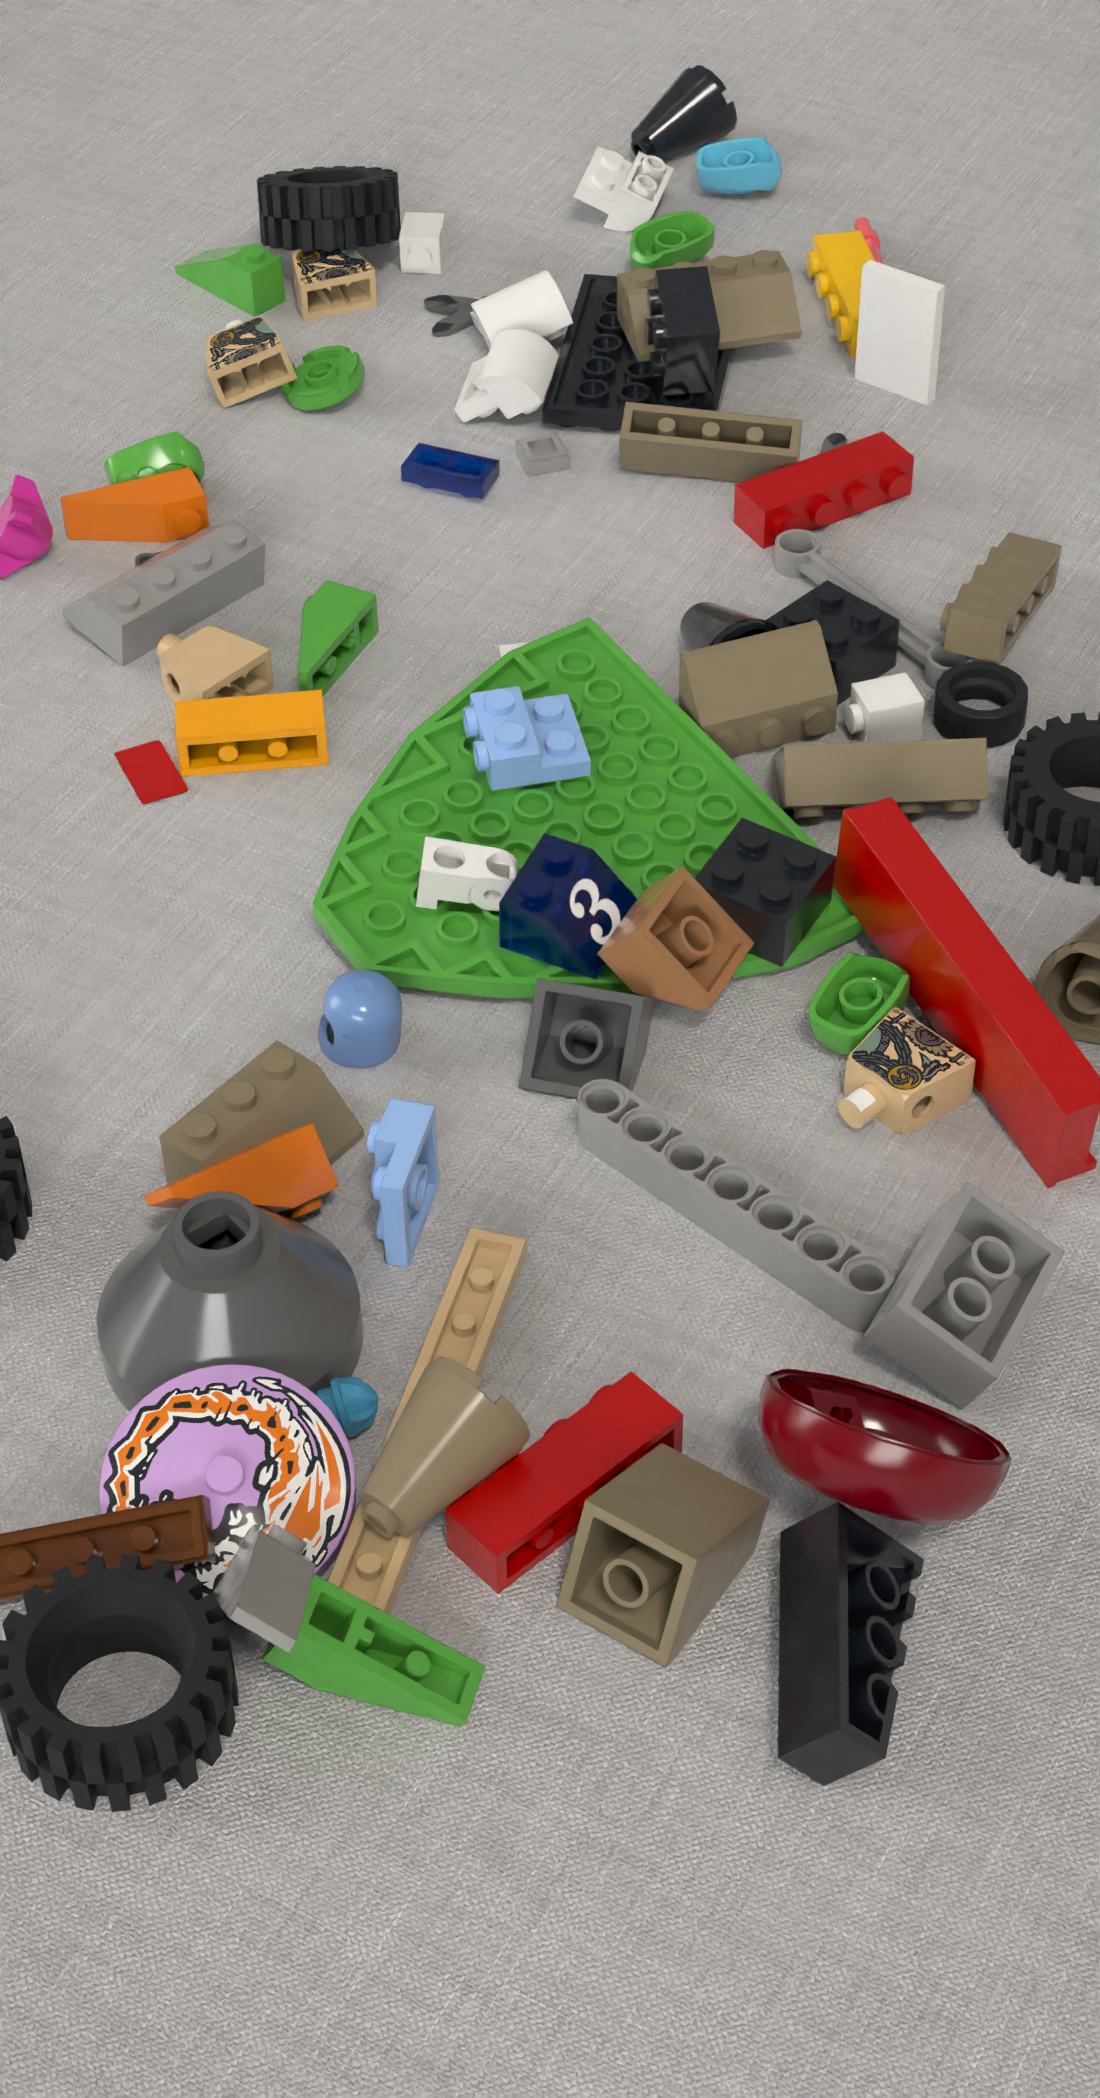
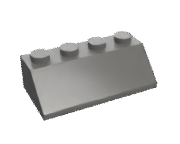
M235 519L204 528L62 608V616L123 667L156 648L165 635L171 633L178 635L264 585L265 543Z

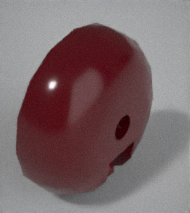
M781 1369L766 1375L760 1392L757 1419L769 1454L786 1473L798 1482L827 1497L888 1518L918 1524H946L964 1520L995 1497L1007 1476L1012 1461L1010 1453L1002 1442L977 1426L936 1407L852 1379L796 1369Z

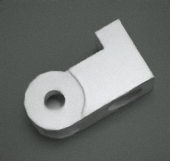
M425 836L416 907L437 910L438 900L465 904L474 903L481 909L488 911L507 909L516 898L518 861L514 855L499 848Z

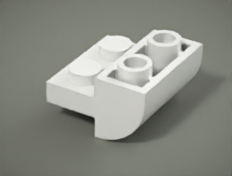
M598 146L573 197L608 214L609 216L603 226L604 228L619 232L633 231L636 227L648 222L652 217L674 169L666 165L660 158L646 155L640 151L634 162L631 163L625 160L619 153L605 150Z
M547 270L471 304L473 311L470 312L475 327L483 334L489 350L496 333L506 329L528 330L549 341L561 336L565 332L564 327L573 324L564 299Z
M506 329L497 332L488 355L472 363L454 411L463 423L477 416L480 418L488 417L498 408L507 419L522 412L530 414L536 411L544 403V396L552 379L559 354L547 340L534 332L523 329Z

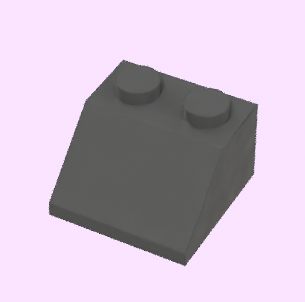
M537 978L519 1087L578 1097L579 1090L584 1084L592 1080L609 1079L622 1084L633 1092L646 1053L655 998Z

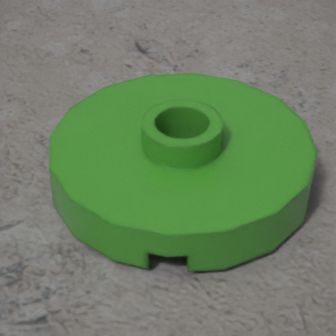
M340 345L326 346L310 351L303 356L304 363L300 364L297 368H295L293 363L292 366L297 379L281 386L287 402L293 408L304 411L320 410L333 406L352 395L365 378V368L360 355L356 351L351 353L349 347Z

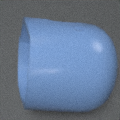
M366 969L352 970L337 977L328 987L323 1002L325 1014L321 1017L318 1032L321 1051L330 1061L343 1067H373L388 1061L397 1052L401 1039L402 1002L397 987L388 977L379 972ZM331 1029L334 1032V1044L330 1043L327 1037Z

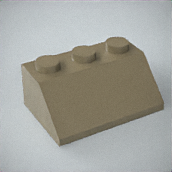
M817 620L680 653L679 707L730 758L835 732L838 691L821 626Z
M277 1040L168 1128L159 1138L166 1181L170 1184L282 1133L313 1123L329 1163L332 1165L364 1137V1129L319 1065Z

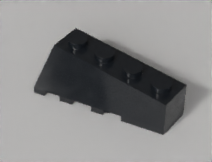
M836 1502L780 1531L778 1758L823 1786L886 1758L898 1691L891 1681L893 1671L904 1665L907 1646L900 1640L902 1624L913 1617L917 1598L909 1589L911 1580L921 1576L924 1562L922 1557L840 1502Z

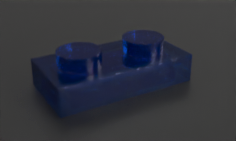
M418 443L401 465L402 481L418 484L424 488H436L458 493L464 497L481 499L484 498L500 476L499 460Z

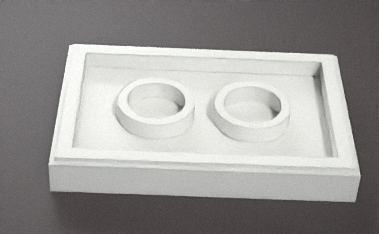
M869 260L862 266L855 380L927 406L935 399L945 285L873 260Z

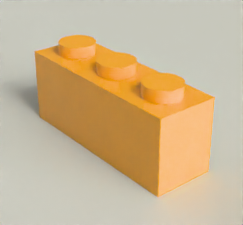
M322 690L175 702L176 741L181 777L329 765Z

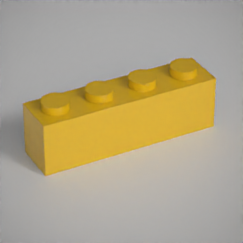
M861 231L813 235L812 252H808L806 255L808 276L814 277L816 281L818 298L824 299L827 317L829 320H834L838 341L844 342L850 357H856L862 266L869 260L875 261Z

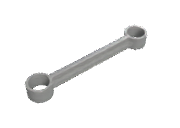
M791 529L780 533L776 537L774 567L778 573L789 578L808 577L817 585L828 580L899 619L898 646L925 665L924 680L930 688L936 690V682L946 670L958 664L974 661L972 657L943 650L944 641L937 642L821 556V540L815 533L804 529Z

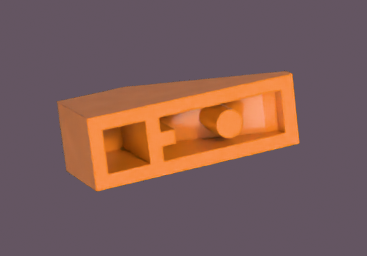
M190 466L60 497L68 540L168 543L188 538L196 532L210 527L206 494Z
M313 1123L282 1133L144 1196L149 1206L180 1209L189 1200L199 1195L218 1191L231 1192L245 1197L254 1206L272 1213L288 1210L291 1219L322 1207L323 1203L320 1195L340 1186Z

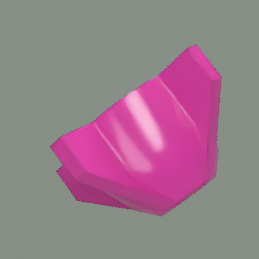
M19 474L14 476L9 495L0 508V579L41 558L46 553L53 536V526L35 482Z

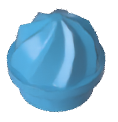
M339 1376L332 1378L330 1381L331 1386L317 1390V1397L331 1410L344 1433L350 1438L357 1436L360 1431L366 1429L374 1422L378 1410L379 1399L377 1393L360 1378H340Z

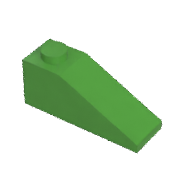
M255 243L204 251L175 266V273L254 317L285 302L282 258Z
M326 580L313 596H309L306 599L302 609V632L298 669L300 691L322 690V696H324L377 635L379 628L376 594Z
M315 1574L312 1577L297 1640L291 1651L288 1653L269 1642L262 1658L263 1661L318 1690L460 1727L467 1722L485 1666Z

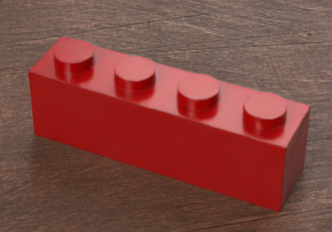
M882 431L735 485L734 523L762 549L774 546L776 537L786 530L804 529L814 531L910 495L914 456Z
M632 1371L613 1385L601 1387L592 1396L588 1404L569 1418H562L554 1422L541 1439L522 1453L515 1455L499 1467L494 1474L475 1488L470 1489L445 1510L447 1548L499 1594L576 1535L584 1503L588 1497L661 1443L682 1453L683 1414Z

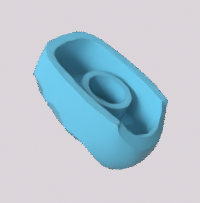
M765 137L740 138L709 144L700 148L696 156L700 186L711 193L744 195L755 190L771 191L779 184L782 175L780 156Z

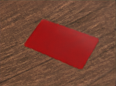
M160 740L115 752L114 755L142 804L188 791V787Z

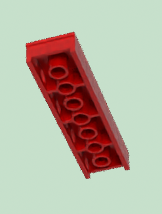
M889 797L854 809H844L833 880L835 889L884 958L902 967L909 974V993L939 1036L976 1060L973 1084L1046 1187H1054L1057 1182L1095 1169L1097 1161L1089 1149L1100 1111V1076L894 799Z

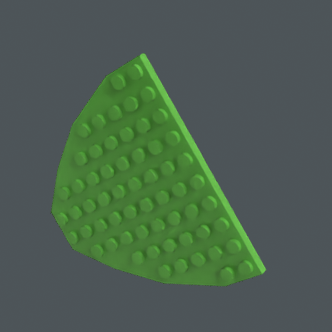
M588 617L509 651L408 735L351 816L312 902L313 918L356 970L366 969L379 972L388 977L396 987L489 998H534L537 978L644 996L634 993L598 955L603 944L593 939L591 926L598 924L603 932L601 937L607 936L612 929L610 915L603 909H599L593 916L589 912L592 906V897L584 889L579 890L575 896V903H581L584 907V915L582 918H578L572 913L570 896L578 881L582 879L592 880L598 888V902L602 899H609L615 903L620 913L621 922L643 891L681 866H684L695 878L741 818H745L817 849H822ZM519 686L523 700L568 694L591 760L590 776L491 791L486 771L478 772L476 769L473 755L475 737L467 738L464 730L462 709L470 707V693ZM425 836L499 848L514 855L518 861L516 898L513 904L507 909L500 911L481 909L474 903L465 904L438 900L437 910L416 907ZM833 886L831 902L783 967L748 953L731 979L796 967L866 931Z

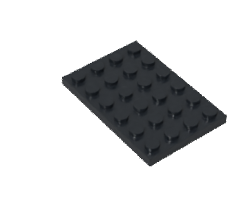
M584 274L571 315L573 324L568 325L542 408L543 423L557 424L565 428L583 426L600 428L604 431L621 430L626 402L720 411L735 348L718 350L713 392L662 395L660 379L652 378L650 361L638 362L617 319V276Z

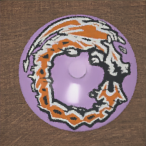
M234 1364L205 1367L182 1374L167 1381L143 1398L129 1412L113 1436L103 1462L99 1486L101 1514L198 1495L210 1498L216 1563L174 1570L176 1583L187 1571L201 1581L203 1597L211 1592L213 1593L252 1525L268 1534L272 1525L276 1524L305 1541L307 1545L301 1554L315 1564L313 1575L315 1574L320 1577L329 1568L341 1550L353 1520L357 1492L355 1468L347 1437L340 1423L323 1401L308 1388L281 1373L261 1367ZM220 1606L222 1617H228Z

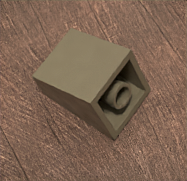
M663 1443L659 1444L585 1500L557 1607L660 1665L667 1667L755 1552L770 1499Z

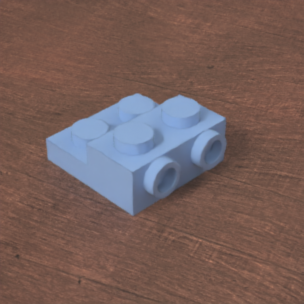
M519 686L470 693V707L462 709L464 730L467 738L475 737L473 755L476 769L478 772L486 771L491 791L590 776L591 760L568 694L523 700Z
M390 1098L382 1120L375 1119L372 1122L368 1135V1153L375 1155V1165L371 1177V1191L374 1200L379 1201L380 1213L377 1221L376 1235L378 1239L384 1240L386 1264L409 1268L440 1185L435 1106Z

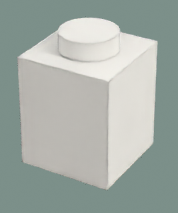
M405 212L399 235L401 273L441 274L446 253L445 213Z
M906 672L852 683L850 704L846 705L844 710L845 722L851 734L856 733L861 743L921 740L925 701Z

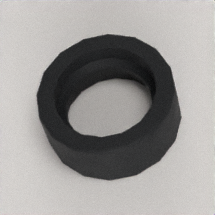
M972 661L955 665L943 672L936 682L933 721L940 733L949 739L986 738L987 748L1006 744L1018 737L1025 726L1028 686L1019 674L1008 667L992 662ZM972 698L987 699L999 703L1003 707L993 710H975L958 702Z

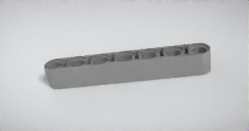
M597 1079L583 1085L577 1097L578 1139L586 1150L847 1328L856 1332L866 1333L894 1284L895 1273L892 1265L886 1259L622 1084L609 1079Z

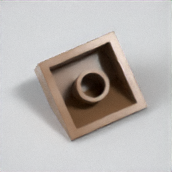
M681 866L642 892L598 952V955L634 993L706 1011L712 1007L754 945V942L684 866Z

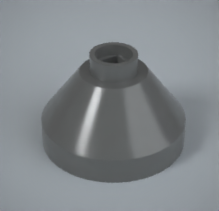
M209 1192L192 1198L179 1209L174 1219L135 1247L112 1272L100 1297L97 1310L98 1339L106 1376L113 1392L129 1411L154 1389L167 1381L200 1368L216 1365H249L269 1369L294 1379L317 1396V1390L331 1386L330 1381L332 1378L352 1376L362 1349L363 1326L358 1284L352 1268L337 1247L310 1227L258 1208L245 1197L231 1192Z

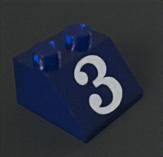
M544 833L499 902L500 947L598 980L607 965L598 955V952L631 909L637 898L594 849Z

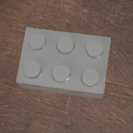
M967 1181L934 1214L863 1337L963 1409L997 1380L1065 1251Z

